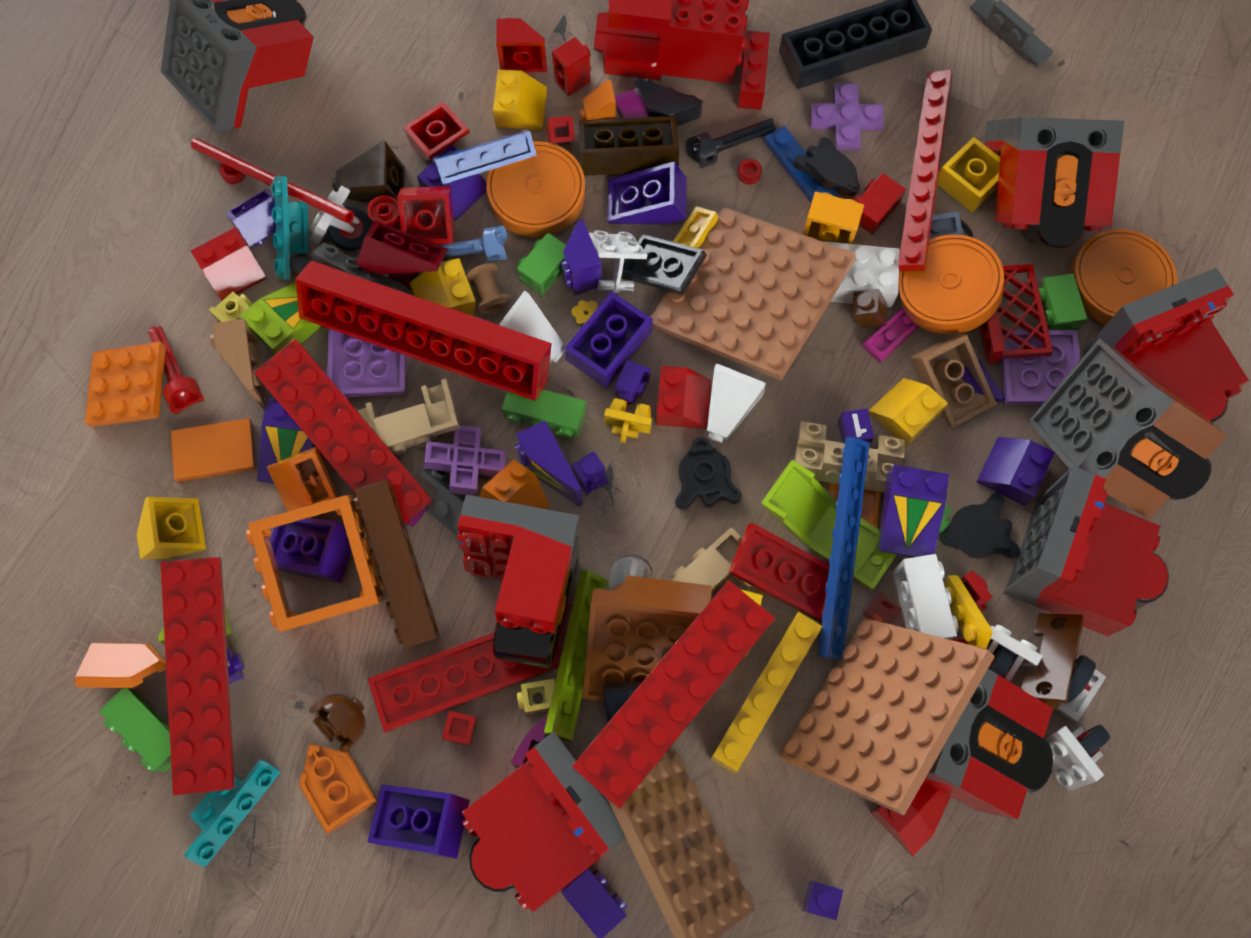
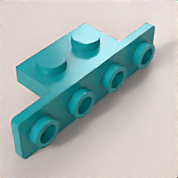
M274 176V181L271 184V193L275 197L272 219L276 223L273 245L274 248H277L274 271L278 278L290 280V253H309L308 204L304 202H288L287 176Z
M260 759L244 780L235 773L234 789L208 792L190 814L192 820L203 831L188 848L184 856L188 860L206 867L279 776L280 771L265 760Z

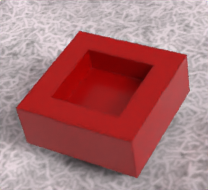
M449 711L442 739L471 746L477 717Z

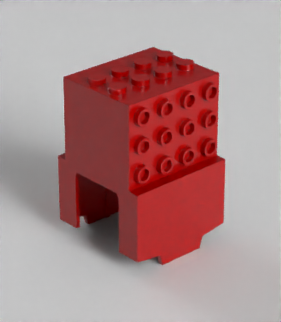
M608 0V12L598 13L593 50L603 53L604 74L661 81V75L732 84L736 66L741 65L742 51L745 50L746 36H744V31H746L748 15L745 14L748 10L749 0Z

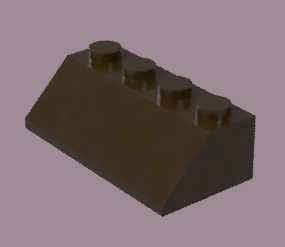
M675 116L579 121L581 168L584 176L634 173L674 161L679 167V141Z

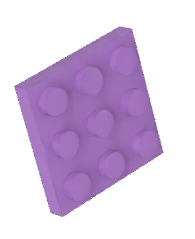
M329 329L327 375L346 398L406 395L407 356Z
M1026 330L1013 331L1014 334L1024 341L1030 335ZM1048 330L1053 349L1051 356L1000 359L1005 405H1042L1081 360L1077 330ZM1034 336L1028 342L1036 349L1044 348L1043 342ZM1007 338L1004 342L1006 350H1017L1020 347L1010 338Z

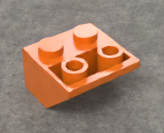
M317 447L267 466L287 512L338 498L339 492Z

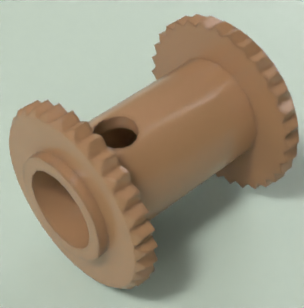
M495 264L477 266L466 274L468 283L470 285L475 284L482 300L477 310L484 315L504 309L511 301V297L508 294L500 293L493 278L498 272V267Z

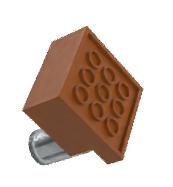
M624 554L617 557L611 565L606 590L594 588L591 599L582 699L605 702L603 693L604 683L643 682L711 601V585L653 578L651 565L642 556Z

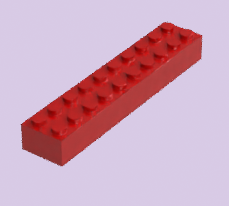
M310 261L295 278L300 319L533 401L537 400L548 382L552 346L550 342L314 261Z

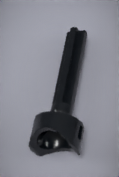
M770 118L712 139L710 134L704 132L686 140V152L702 169L716 164L717 153L772 133L776 130V126L774 125V120Z

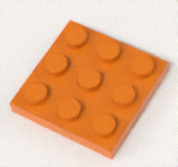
M161 342L93 352L85 424L90 427L159 418L166 345Z

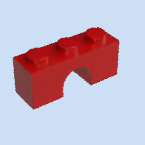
M746 30V45L743 51L738 108L762 110L770 38L769 32Z

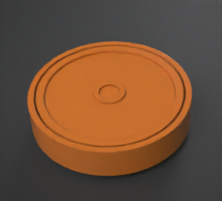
M533 141L537 156L489 170L486 189L491 211L502 226L520 236L542 238L547 233L555 235L564 231L579 217L586 198L585 177L579 162L570 152L552 143Z
M1129 229L1107 230L1091 237L1079 250L1069 269V274H1074L1085 313L1103 325H1107L1122 306L1177 284L1176 268L1168 252L1151 237Z
M944 235L930 239L925 271H899L898 291L901 306L911 321L930 332L958 334L975 329L991 318L1002 301L1004 292L1002 263L997 254L987 244L973 237Z

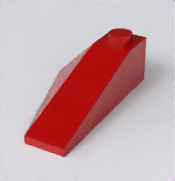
M923 782L905 815L879 804L870 813L911 856H914L934 835L950 796Z

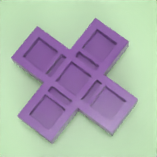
M834 83L833 103H811L810 126L811 129H834L835 148L837 150L859 151L861 146L860 130L883 129V104H859L858 84Z
M460 425V429L454 430L453 444L427 441L424 469L449 471V493L476 496L478 475L496 476L505 468L506 451L480 448L481 428Z

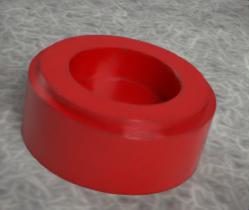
M746 159L739 164L737 176L742 183L751 185L760 180L762 167L758 161Z
M223 163L219 168L220 175L228 184L240 183L246 176V174Z

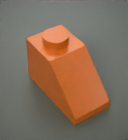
M611 80L605 81L583 99V109L579 110L581 121L616 119V100Z

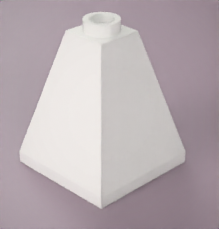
M524 291L499 325L552 343L550 363L551 361L557 363L565 352L561 348L564 343L530 294Z
M716 363L707 426L708 438L719 443H723V440H728L763 397L766 383Z

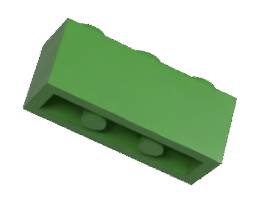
M544 389L536 401L507 392L502 412L508 422L516 425L524 423L532 427L545 420L551 431L556 432L560 437L569 439L571 437H579L587 412V404L584 400Z
M122 688L99 711L106 718L103 723L112 732L116 733L118 731L124 737L121 742L130 751H137L143 757L140 762L149 771L166 772L171 767L169 724L136 690Z

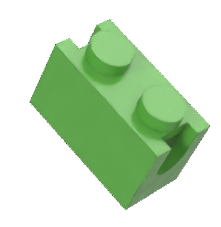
M547 233L543 239H538L531 253L527 257H522L519 261L517 271L520 273L518 279L543 296L563 273L561 262L564 261L563 250L566 244L550 233Z
M1074 274L1043 278V286H1038L1048 330H1079L1087 320V316Z

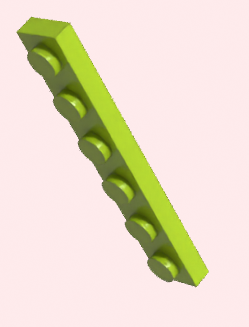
M582 570L580 572L544 733L548 735L555 732L559 739L564 741L573 740L583 694L594 588L606 589L607 579L590 570Z

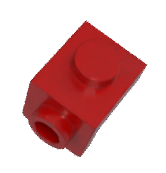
M972 570L960 580L979 610L983 612L988 608L985 603L993 597L987 590L985 580L980 575H976L974 570Z

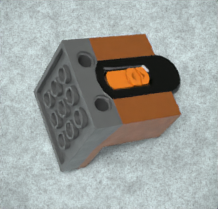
M1100 338L1028 421L1069 469L1075 466L1105 478L1106 481L1103 489L1107 490L1108 495L1147 519H1150L1168 499H1186L1204 487L1212 471L1211 461L1208 457L1227 437L1223 431L1200 411L1149 378L1122 353Z

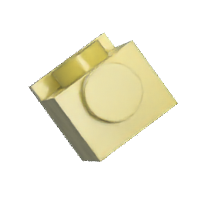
M232 292L215 308L212 306L209 311L221 323L241 319L240 315L253 304L244 294L237 296Z
M555 679L521 684L522 692L517 693L519 709H524L526 715L548 712L554 691ZM537 694L543 696V701L540 704L533 702V698Z

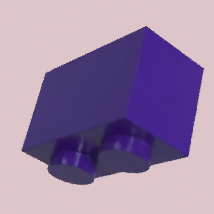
M588 868L562 892V895L597 938H604L627 916L623 910L628 906L617 893L613 896L610 895L605 889L608 882L597 869L592 873Z

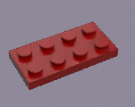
M755 523L748 524L728 573L814 620L823 622L822 612L825 607V587L828 582L829 564Z

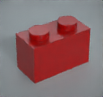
M573 37L552 51L554 81L568 97L591 83V53L587 45L581 44L576 37Z
M883 172L876 180L874 178L870 180L864 191L866 192L862 196L857 195L854 199L856 202L864 204L859 226L872 235L901 203L906 192V188Z

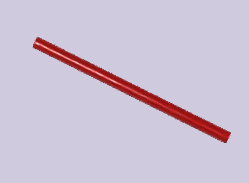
M194 138L191 142L192 149L271 187L276 175L199 138ZM287 181L289 196L347 224L353 221L354 213Z

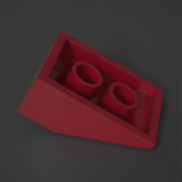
M376 220L364 237L356 265L362 267L366 272L378 274L438 271L448 249Z

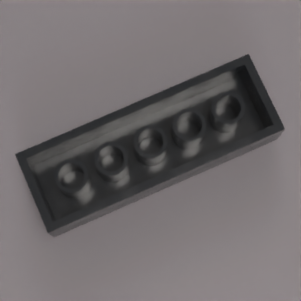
M887 0L784 33L781 37L779 54L796 88L800 89L926 48L932 28L917 0Z

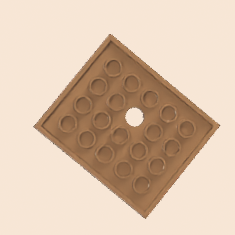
M675 750L665 753L620 810L609 801L674 938H718L755 911L752 896L744 888L739 878L738 868L731 862L725 850V843L722 837L717 834L712 824L711 815L703 807L698 797V789L690 781L685 771L684 761L677 755ZM687 836V840L691 845L690 849L684 842L683 837Z

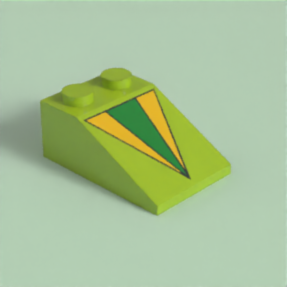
M296 282L259 299L240 315V318L246 320L257 338L274 355L295 338L302 344L322 327L299 318Z

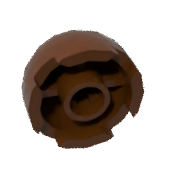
M343 694L327 695L309 710L310 713H315L317 716L313 722L319 731L330 742L335 738L341 743L339 749L342 751H348L360 739L366 728L365 716L362 712L364 706L356 697L349 698Z

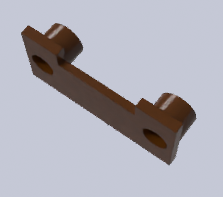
M1038 614L1034 634L1038 637L1043 636L1039 652L1043 657L1036 666L1034 676L1024 675L1021 689L1052 707L1053 710L1057 709L1061 703L1067 704L1085 619L1083 615Z

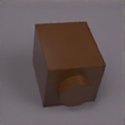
M879 289L855 291L852 315L861 328L886 326L887 301Z

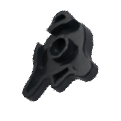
M826 137L820 139L818 146L808 147L806 150L808 157L798 155L794 159L793 165L796 169L809 173L818 183L829 190L833 186L841 188L840 192L849 196L856 195L860 190L854 164L844 154L839 152L833 146L832 141Z
M698 437L693 441L692 447L679 464L678 472L681 491L676 498L675 505L680 510H686L696 498H701L704 505L708 508L714 506L720 500H725L731 504H736L741 500L742 494L731 481V468L727 457L716 451V448L704 437Z
M999 493L992 494L983 504H971L959 509L952 517L951 523L940 534V541L943 545L953 547L956 550L960 549L968 554V557L980 558L990 554H1002L1008 558H1014L1020 551L1019 546L1010 538L1012 522L1009 519H1000L998 517V513L1004 504V498Z

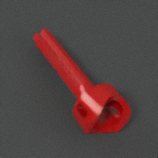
M151 326V331L148 332L151 342H161L166 345L164 372L169 383L163 388L162 393L170 411L174 414H179L189 406L204 401V397L197 381L183 376L162 326L157 328Z

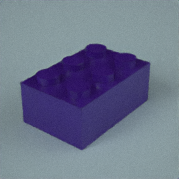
M611 291L564 348L566 361L607 389L623 369L626 360H630L652 333L653 319Z

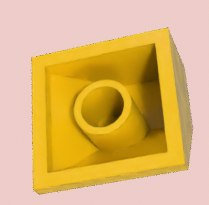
M145 498L137 530L140 559H169L206 549L199 499Z

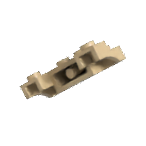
M446 379L441 380L442 384L428 388L426 385L421 386L426 405L424 403L381 417H377L375 406L371 402L366 403V408L357 410L395 455L406 452V448L412 446L424 447L427 441L431 442L438 439V435L460 429L455 410L456 406Z
M801 421L794 461L814 473L815 480L839 484L843 463L842 452L845 443L826 440L827 425ZM878 436L875 449L869 448L864 489L885 493L887 473L894 465L902 466L904 461L905 439Z
M731 527L708 549L701 548L692 556L693 562L686 568L684 565L679 567L672 574V581L711 585L712 594L731 576L728 572L742 540L741 536ZM736 578L746 590L752 587L748 583Z

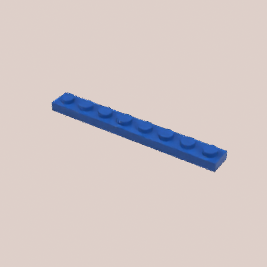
M846 437L845 447L842 452L843 463L839 477L840 487L838 501L836 502V519L832 532L833 543L829 557L830 567L828 582L825 587L826 599L822 612L823 623L819 639L818 656L842 659V652L845 649L870 445L869 442L854 437Z

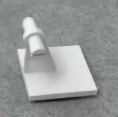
M595 231L594 233H589L599 258H613L612 280H599L598 290H612L613 293L634 291V281H621L624 258L647 259V253L635 237L628 232L609 234L605 231Z

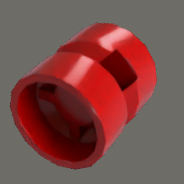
M387 195L374 198L368 205L367 210L372 225L377 220L401 230L398 201Z

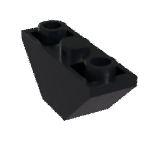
M635 78L634 89H636L648 117L675 116L676 126L701 117L703 100L698 99L694 95L678 92L671 87L655 84L648 79Z

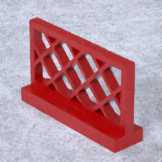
M1033 264L1003 266L1004 287L1010 282L1019 288L1020 291L1014 296L1004 289L1003 297L1010 301L1005 308L999 305L991 318L979 326L987 364L998 363L1000 359L1051 356L1053 349ZM1016 273H1027L1028 281L1026 284H1023L1013 276ZM1023 292L1033 298L1031 306L1018 299ZM1013 304L1025 311L1020 318L1008 311ZM1028 314L1038 320L1036 328L1023 321ZM1003 315L1015 323L1010 330L1000 324V318ZM1017 326L1030 333L1025 341L1013 333ZM1034 336L1043 342L1044 348L1036 349L1028 342ZM1007 338H1010L1020 347L1017 350H1006L1004 342Z

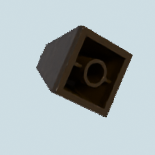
M382 141L336 171V178L332 180L333 189L335 192H338L342 185L350 190L347 199L369 204L374 198L382 195L391 196L398 201L397 195L400 189L404 188L405 166L387 142Z

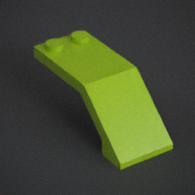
M791 460L763 499L761 505L805 547L829 562L832 551V532L835 527L837 501L814 479V473ZM860 518L853 579L873 591L897 555L879 552L880 530Z

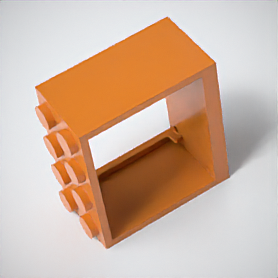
M354 495L341 496L248 523L249 529L246 530L247 540L250 546L255 548L257 555L254 557L255 568L258 573H262L264 584L261 585L265 600H270L272 611H269L272 626L277 627L278 632L368 607L385 600L379 585L376 567L370 556L369 542L362 530L363 521L361 514L357 512L354 505ZM335 510L338 516L342 515L363 590L359 591L360 597L295 616L294 610L290 611L269 538V535H272L270 529Z

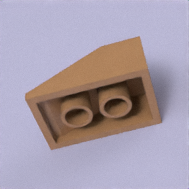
M244 318L213 324L214 334L210 335L213 349L218 350L221 359L227 362L263 410L266 409L267 396L265 385L254 373L262 366L259 339Z
M952 335L910 357L920 382L929 385L948 403L941 414L950 428H954L997 405L967 335ZM964 366L968 368L985 395L975 393L974 388L970 384L965 383L962 378Z

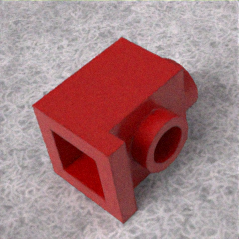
M573 116L548 118V123H545L548 143L575 141Z

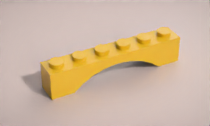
M800 612L796 614L712 755V761L734 775L738 772L821 630L822 626Z

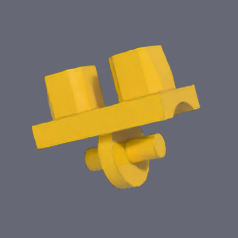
M614 398L610 408L605 410L604 424L613 426L612 433L621 435L620 443L626 444L628 437L638 438L639 432L650 434L652 427V418H650L651 406L637 404L635 414L626 412L627 402L625 400Z

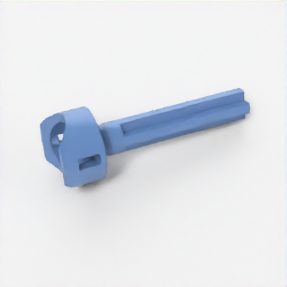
M505 226L484 228L482 238L453 242V244H437L448 249L445 257L485 252L489 262L508 259L504 249L505 241L508 238Z

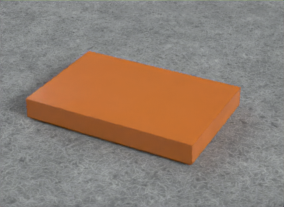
M250 418L171 431L173 470L176 482L256 470L253 428Z

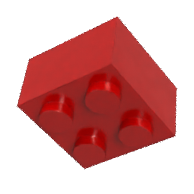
M451 186L401 188L397 195L401 230L435 244H453L456 232Z

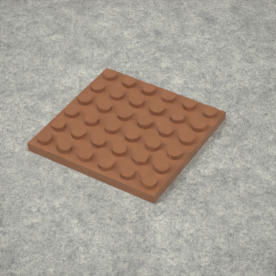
M724 207L718 215V221L699 248L705 250L707 255L683 296L672 292L666 293L650 317L653 319L652 328L781 381L856 261V253Z
M863 618L848 645L843 650L842 659H838L834 668L829 673L828 678L815 696L814 701L785 745L779 758L791 766L905 815L995 656L987 649Z

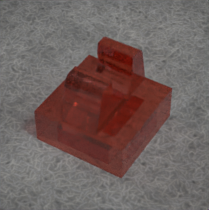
M880 591L863 612V615L871 620L891 624L902 608Z

